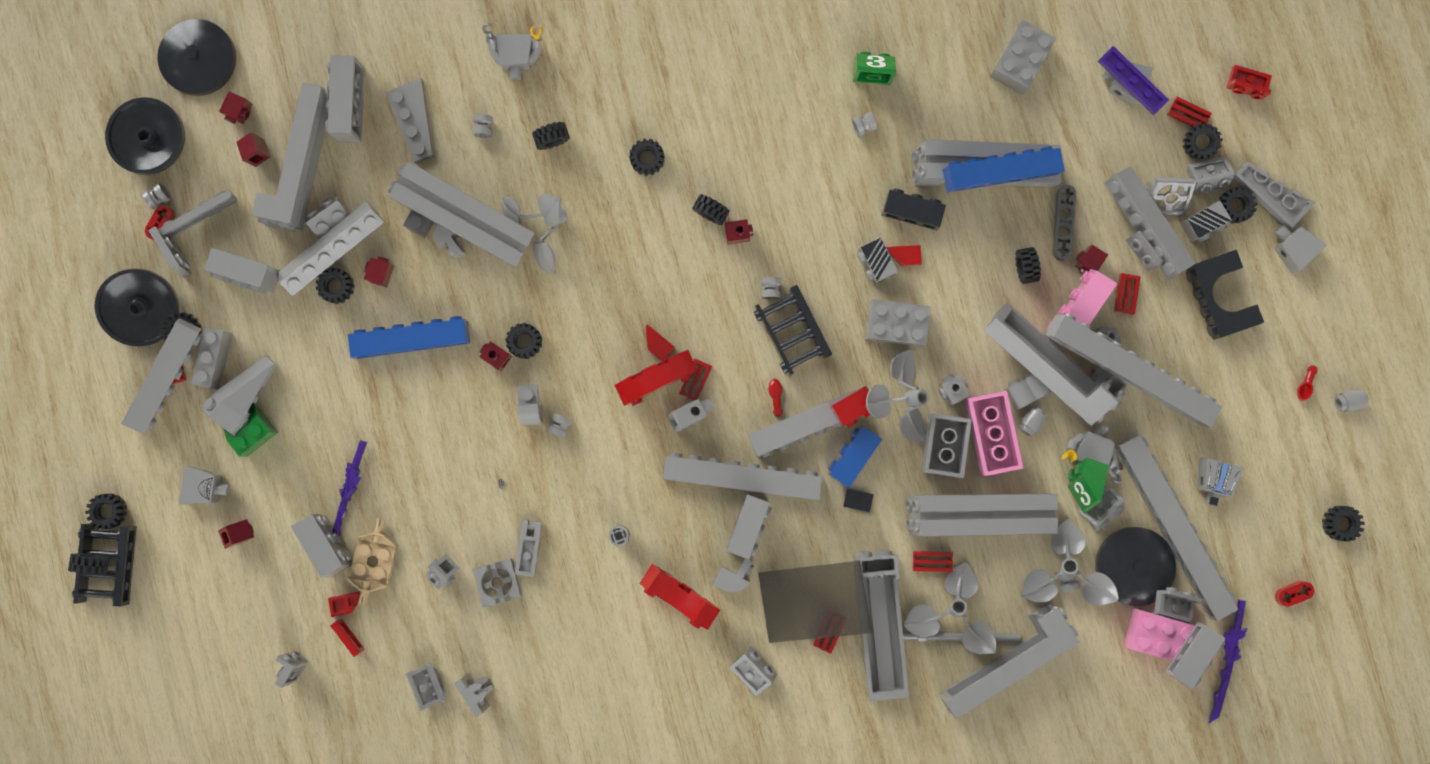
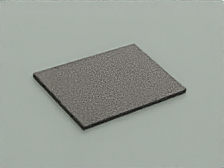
M860 560L758 573L769 643L872 633Z

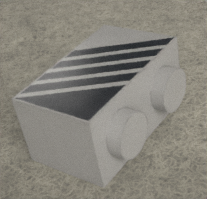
M1218 201L1180 222L1192 243L1196 240L1202 242L1211 237L1209 233L1214 230L1218 233L1226 229V224L1232 220L1221 201Z
M881 237L859 248L857 256L861 264L865 263L868 269L866 275L870 282L873 281L874 284H877L898 273Z

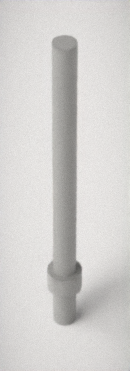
M903 632V639L917 640V642H926V640L962 641L963 633L937 632L931 637H919L911 632ZM994 633L996 642H1020L1021 640L1020 634Z

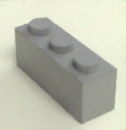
M204 327L192 385L220 389L232 333Z
M1197 622L1165 673L1182 685L1193 689L1200 683L1203 672L1212 665L1214 655L1223 648L1225 638L1205 624Z

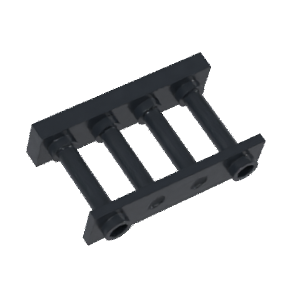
M798 285L790 288L788 297L764 309H761L760 305L757 304L755 305L756 311L753 312L757 321H762L782 361L780 363L784 374L788 373L789 376L794 374L792 368L816 356H823L825 359L832 355ZM790 304L797 305L799 309L797 314L770 327L766 316ZM799 321H805L808 327L805 329V332L781 344L778 343L774 335L775 333ZM808 338L814 339L816 343L814 349L790 361L787 360L783 352L784 350Z
M89 523L81 524V528L78 531V554L108 556L110 559H115L117 564L115 571H108L104 575L76 573L75 587L72 591L73 604L87 602V597L112 599V606L121 607L129 605L137 526H121L120 530L115 532L94 530V526H91ZM93 538L116 539L119 541L118 550H92ZM89 577L114 579V590L88 589Z

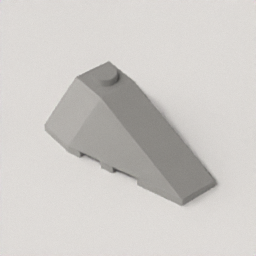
M265 355L214 392L205 401L202 409L209 418L235 436L250 415L247 412L251 404L256 403L259 399L257 397L258 391L261 387L266 386L276 364Z

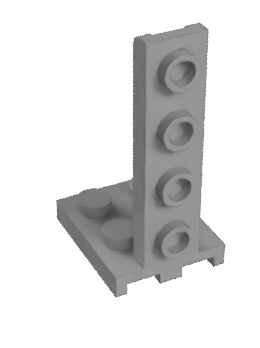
M230 190L219 192L215 198L210 201L201 202L197 208L192 211L183 212L181 217L165 222L163 227L159 229L155 226L148 230L171 269L183 278L191 275L188 270L190 265L184 257L182 258L179 255L180 249L171 239L236 203V198Z

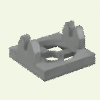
M1155 177L1154 182L1148 183L1149 189L1147 191L1156 204V200L1164 201L1165 207H1160L1157 204L1163 215H1186L1196 181L1190 178ZM1171 185L1170 191H1167L1165 194H1158V191L1163 187ZM1178 186H1182L1184 190L1180 191V194L1177 192ZM1170 194L1177 195L1176 199L1171 202L1166 201V197ZM1178 201H1181L1178 205L1172 207V205L1176 204Z
M512 558L473 569L483 607L496 605L522 596ZM497 568L506 570L510 576L503 577L499 575ZM491 569L493 577L490 579V582L483 583L484 575ZM495 577L502 578V587L495 588L492 581ZM512 582L510 591L504 595L503 588L505 584ZM492 588L496 590L498 598L490 596L484 589Z
M467 673L455 682V685L475 717H478L490 706L485 696L491 692L494 686L492 684L483 688L482 685L489 680L488 677L479 678L474 682L470 674Z

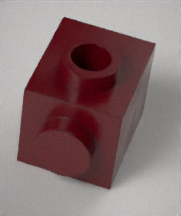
M228 91L219 112L225 116L224 120L232 124L236 122L244 124L245 120L250 116V109L253 104L246 98Z
M252 132L236 142L242 161L254 167L270 158L265 140Z
M748 219L724 223L727 245L750 242V236H753L752 224L748 225Z
M1092 244L1085 251L1082 250L1075 259L1078 261L1075 267L1079 269L1078 272L1082 275L1085 271L1089 272L1090 269L1099 271L1108 254Z
M378 256L377 259L371 257L370 261L365 265L364 272L366 273L364 280L387 288L394 266L389 263V259Z
M491 341L489 344L486 343L480 350V358L501 372L512 358L511 354Z
M248 519L227 525L218 530L225 549L254 538V530L252 525L249 524Z

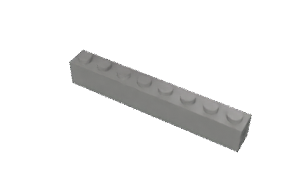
M672 452L665 459L663 479L812 500H819L822 477L818 476V472L806 471L805 475L798 474L799 470L787 468V472L779 471V467L767 466V469L759 468L760 464L748 463V467L740 466L738 461L729 460L728 464L721 463V459L716 458L702 461L701 456L690 455V459L682 458L680 453Z

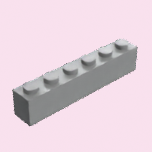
M1131 166L1115 174L1105 182V185L1136 232H1142L1162 259L1163 263L1159 267L1168 280L1196 264Z
M365 201L277 272L276 276L279 283L292 296L295 295L384 223L382 218Z
M180 318L175 322L121 423L122 425L142 434H145L147 429L152 430L157 421L154 419L156 413H161L166 404L163 402L165 396L170 397L175 388L172 385L174 379L179 380L184 371L181 366L184 362H189L193 352H190L192 346H197L202 338L199 335L201 328Z
M857 389L749 434L748 437L756 456L761 455L763 459L773 455L772 450L779 448L782 451L791 447L790 443L797 440L799 444L808 440V435L812 433L818 436L827 432L826 428L831 425L834 428L841 426L830 406L856 392Z

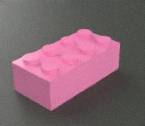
M1092 269L1089 272L1085 271L1080 278L1081 284L1078 288H1074L1071 291L1069 302L1067 305L1063 304L1057 314L1064 315L1068 313L1076 317L1075 321L1081 324L1083 322L1090 325L1118 284L1102 273Z
M1007 391L964 399L967 418L972 419L970 432L980 476L1023 469Z
M1133 608L1123 646L1172 661L1195 625Z

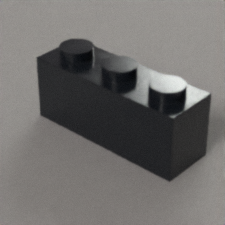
M894 188L887 193L881 216L937 231L941 226L946 205L941 204L942 201L937 199L926 200L923 199L922 195L904 194L903 190Z

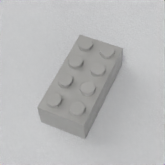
M331 56V60L328 62L330 81L327 82L329 100L326 102V110L328 112V120L325 122L326 131L339 143H362L365 68L355 56Z

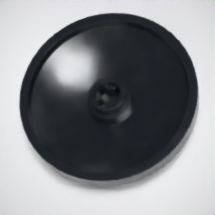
M191 19L178 23L165 34L159 45L157 60L163 78L173 88L187 95L203 96L216 92L229 81L236 66V50L229 35L218 25L203 19Z
M140 97L123 103L113 112L106 126L105 143L111 158L119 166L135 174L152 175L166 170L179 158L185 144V128L180 116L172 107L155 98Z
M140 268L125 269L108 277L98 289L94 303L96 318L105 333L122 344L138 347L152 345L162 340L164 333L161 331L163 323L170 315L179 312L180 309L177 294L171 284L159 274Z
M1126 527L1113 532L1103 541L1096 555L1095 569L1096 572L1103 573L1112 580L1118 592V602L1130 606H1145L1156 602L1157 590H1166V587L1172 586L1176 575V560L1170 545L1156 532L1141 527Z

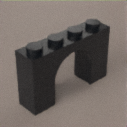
M1237 249L1196 263L1186 269L1187 279L1194 288L1193 295L1200 304V314L1205 318L1207 332L1213 340L1264 323L1258 304L1239 311L1230 312L1220 308L1214 300L1213 286L1216 280L1222 275L1244 268Z

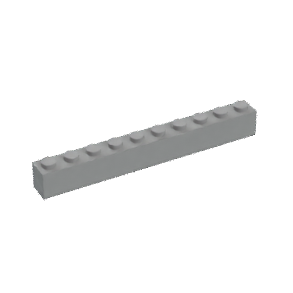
M1068 313L1055 315L1045 336L1195 423L1212 428L1222 406L1215 403L1216 399L1207 395L1204 397L1200 394L1201 391L1192 386L1187 387L1185 385L1186 382L1182 379L1170 377V372L1161 368L1158 370L1154 367L1155 364L1146 359L1141 360L1139 358L1140 355L1136 352L1124 350L1122 344L1107 340L1108 336L1101 332L1095 333L1091 330L1092 327L1083 322L1080 324L1075 321L1076 317Z
M1133 435L1115 445L1117 454L1164 538L1170 545L1197 597L1202 599L1201 604L1209 618L1219 621L1237 611L1235 597L1227 591L1225 587L1227 586L1226 581L1221 575H1218L1215 562L1208 557L1205 544L1201 540L1199 541L1195 526L1189 523L1186 518V510L1177 502L1176 492L1168 486L1167 476L1163 471L1159 470L1157 466L1158 461L1149 452L1146 439L1140 435Z

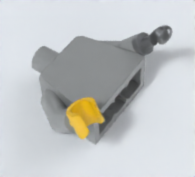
M484 24L482 30L488 35L486 40L496 64L501 65L503 70H510L511 80H521V70H530L531 65L535 64L541 54L542 39L540 35L544 31L543 27L540 26L539 33L534 31L535 26L533 25L530 29L531 34H496L495 37L491 31L485 30V27H492V24Z
M1097 424L1094 433L1089 431L1079 433L1069 440L1066 453L1061 457L1063 460L1068 457L1070 460L1069 464H1072L1073 462L1080 463L1087 457L1109 465L1108 471L1110 475L1116 478H1111L1110 480L1113 483L1121 482V477L1118 475L1119 461L1114 442L1105 438L1108 427Z

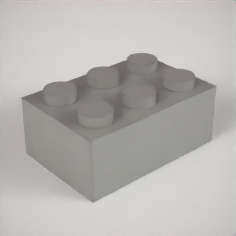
M1022 20L990 77L1024 95L1057 38Z
M211 248L204 269L211 273L210 277L266 294L267 291L274 293L278 282L276 273L280 271L266 264Z
M872 299L869 302L865 340L915 347L926 346L931 306Z
M929 414L921 472L964 478L972 419Z
M746 494L726 548L727 552L746 559L755 555L758 547L755 543L757 537L761 538L765 528L762 525L764 518L768 519L772 509L769 507L770 503L768 501Z
M310 514L292 525L291 528L320 577H332L352 565L350 562L351 556L339 544L341 539L336 532H332L329 519L321 514Z

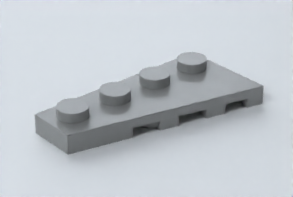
M421 78L386 92L416 164L434 157L426 111V99L423 91L424 86Z
M1249 162L1243 164L1234 175V179L1243 188H1248L1247 192L1251 190L1253 192L1251 195L1256 196V200L1288 230L1292 229L1316 203L1311 199H1305L1298 191L1288 189L1284 186L1283 182L1273 180L1269 177L1268 173Z

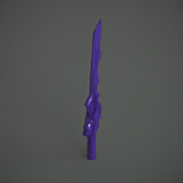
M363 440L359 441L352 464L347 463V468L345 469L346 483L339 490L341 502L332 530L339 537L341 535V524L347 512V503L351 501V496L357 490V485L361 480V477H359V465L367 442Z
M1238 599V610L1235 614L1233 628L1230 627L1228 634L1224 632L1225 645L1223 647L1225 656L1223 659L1226 662L1224 669L1220 670L1221 682L1219 690L1214 693V706L1208 723L1220 717L1234 662L1241 658L1238 643L1246 636L1245 633L1248 630L1247 628L1242 629L1244 608L1246 606V601Z

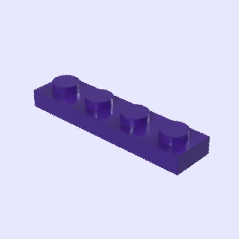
M1114 46L1097 61L1152 115H1155L1169 101Z

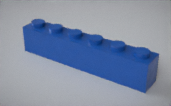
M1052 146L1041 148V151L1034 152V149H1029L1016 155V152L1004 154V157L991 155L986 157V160L972 158L967 160L966 163H961V161L948 163L949 166L943 169L947 193L1056 176L1065 171L1061 149H1053Z
M462 316L450 317V321L433 319L428 324H423L422 321L412 322V326L404 327V324L392 325L391 329L375 327L373 331L366 332L365 329L354 330V334H348L350 358L361 359L470 344L468 321L462 319Z

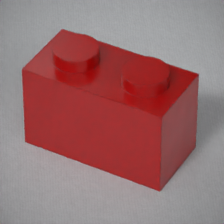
M866 386L830 406L842 427L847 425L850 428L858 423L857 418L862 415L865 418L871 415L866 408V398L869 392Z

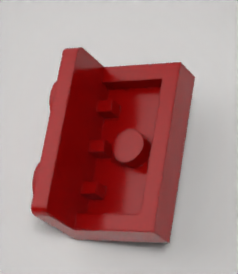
M1234 65L1231 69L1226 89L1232 90L1235 94H1247L1253 99L1261 100L1271 94L1269 85L1272 75Z

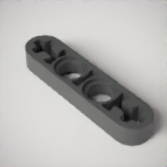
M1064 185L1057 191L1053 256L1060 261L1069 258L1073 250L1076 190L1071 185ZM1067 190L1071 196L1067 198V204L1061 205V203L1065 202V195H1062V193ZM1062 208L1069 210V218H1063L1060 215ZM1061 227L1068 229L1069 234L1067 237L1060 236L1059 229ZM1068 241L1063 247L1067 253L1061 256L1062 254L1058 250L1062 248V242Z

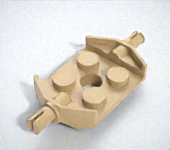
M377 519L374 532L356 537L358 540L350 575L346 580L360 591L359 605H367L368 595L372 591L388 587L397 544L384 534L383 528L386 521L384 519ZM371 556L378 558V565L376 567H372L369 564Z

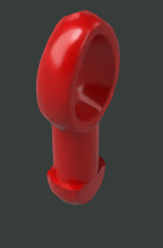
M1315 365L1307 368L1308 372L1305 380L1297 388V397L1300 401L1307 400L1313 394L1312 382L1315 374L1318 372V368Z
M772 379L769 383L768 391L769 395L773 398V414L776 417H780L783 414L780 399L783 388L780 381Z

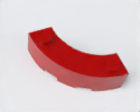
M686 350L658 364H653L614 386L624 406L629 404L636 406L643 402L642 398L679 380L683 383L692 379V374L697 372L698 369L689 350Z
M651 564L639 583L645 588L644 592L651 597L657 596L688 617L690 619L689 623L697 629L703 627L708 630L720 612V609L709 600L703 598L683 582L681 584L671 574L654 564Z

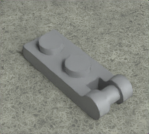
M526 519L522 520L515 567L516 575L535 577L543 522L541 521L533 523ZM528 530H534V536H528Z

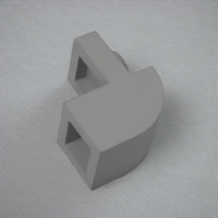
M437 224L434 230V238L437 245L442 249L447 246L446 250L452 257L456 256L459 259L464 257L466 254L455 241L459 236Z
M538 385L517 386L518 413L521 425H542L543 414L542 405L539 403Z
M744 558L736 573L722 566L713 581V585L730 593L742 591L750 583L744 576H749L754 567L751 565L752 559Z

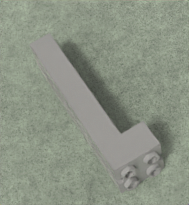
M302 83L276 196L262 193L256 194L252 216L258 218V222L265 224V226L271 228L279 226L291 232H295L296 229L303 230L326 131L325 122L328 120L326 102L329 100V93H326V90L321 86Z
M926 139L912 152V161L916 164V169L912 171V180L914 181V187H938L945 183L943 169L949 166L948 163L961 161V163H966L967 160L972 158L986 160L988 156L997 155L998 157H1004V154L1016 152V155L1029 149H1034V152L1041 151V148L1052 146L1053 149H1061V145ZM1061 173L1056 176L999 185L1055 187L1061 184Z
M408 161L406 165H401L397 173L399 176L398 181H393L388 188L389 197L392 200L417 212L509 265L517 266L534 236V232Z
M1006 303L985 328L984 331L1091 426L1096 421L1101 422L1107 416L1109 410L1114 411L1121 404L1120 400L1125 395L1124 390L1127 385L1125 382L1107 371L1095 381L1010 304Z
M1057 494L908 495L906 500V510L910 511V519L906 521V528L910 535L1058 534V518H1056L1055 510H1058Z
M889 549L877 550L878 554L873 555L870 551L858 552V556H853L867 698L869 701L909 698L897 580L900 579L898 555L891 550L889 551Z
M1046 604L1028 615L1038 631L1037 634L940 693L939 696L948 711L956 719L1080 643L1077 639L1079 635L1072 625L1069 626L1066 621L1068 617L1062 608L1059 609L1057 606Z

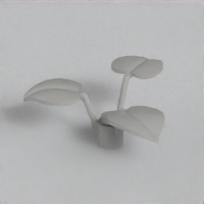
M548 194L541 195L538 200L541 213L525 216L520 214L521 208L515 199L509 196L502 197L503 213L507 218L520 224V219L544 217L545 224L552 227L540 238L539 242L533 244V254L542 269L551 274L555 273L554 253L551 247L544 243V240L554 230L558 229L557 225L565 223L568 219L566 211L561 208V197Z
M914 350L900 352L893 358L890 371L894 379H899L898 383L911 390L903 398L889 399V391L884 385H874L868 392L866 408L872 416L884 418L891 412L890 402L905 401L912 407L905 410L906 415L900 419L901 434L908 440L925 442L924 423L922 415L917 408L927 404L928 393L923 389L919 390L918 387L909 385L915 379L916 367Z
M1070 519L1065 520L1058 526V534H1053L1051 541L1055 553L1059 555L1066 554L1067 559L1063 561L1061 571L1052 579L1049 573L1044 570L1032 571L1026 577L1021 593L1029 601L1038 603L1048 602L1058 593V588L1053 582L1063 574L1069 577L1076 574L1086 583L1082 589V594L1089 604L1103 606L1117 602L1119 599L1117 589L1108 576L1100 572H1094L1086 580L1078 570V562L1072 559L1070 554L1077 555L1081 553L1086 541L1083 533Z
M963 563L955 567L953 572H950L945 579L946 592L949 595H956V599L950 604L949 609L936 616L933 607L927 604H919L910 611L904 622V627L916 636L931 637L940 629L938 619L948 614L955 618L963 617L965 626L968 629L962 635L964 647L974 654H994L996 652V639L990 626L980 620L973 622L971 627L969 626L967 615L965 614L967 604L960 597L964 599L973 597L978 590V581L969 563Z

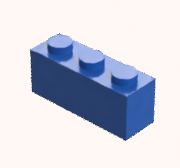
M864 426L854 429L850 435L852 438L848 445L845 443L839 451L841 454L840 458L837 461L834 459L828 467L830 470L828 475L847 488H850L882 441L879 436Z

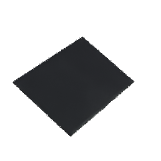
M847 488L843 506L870 512L874 494Z

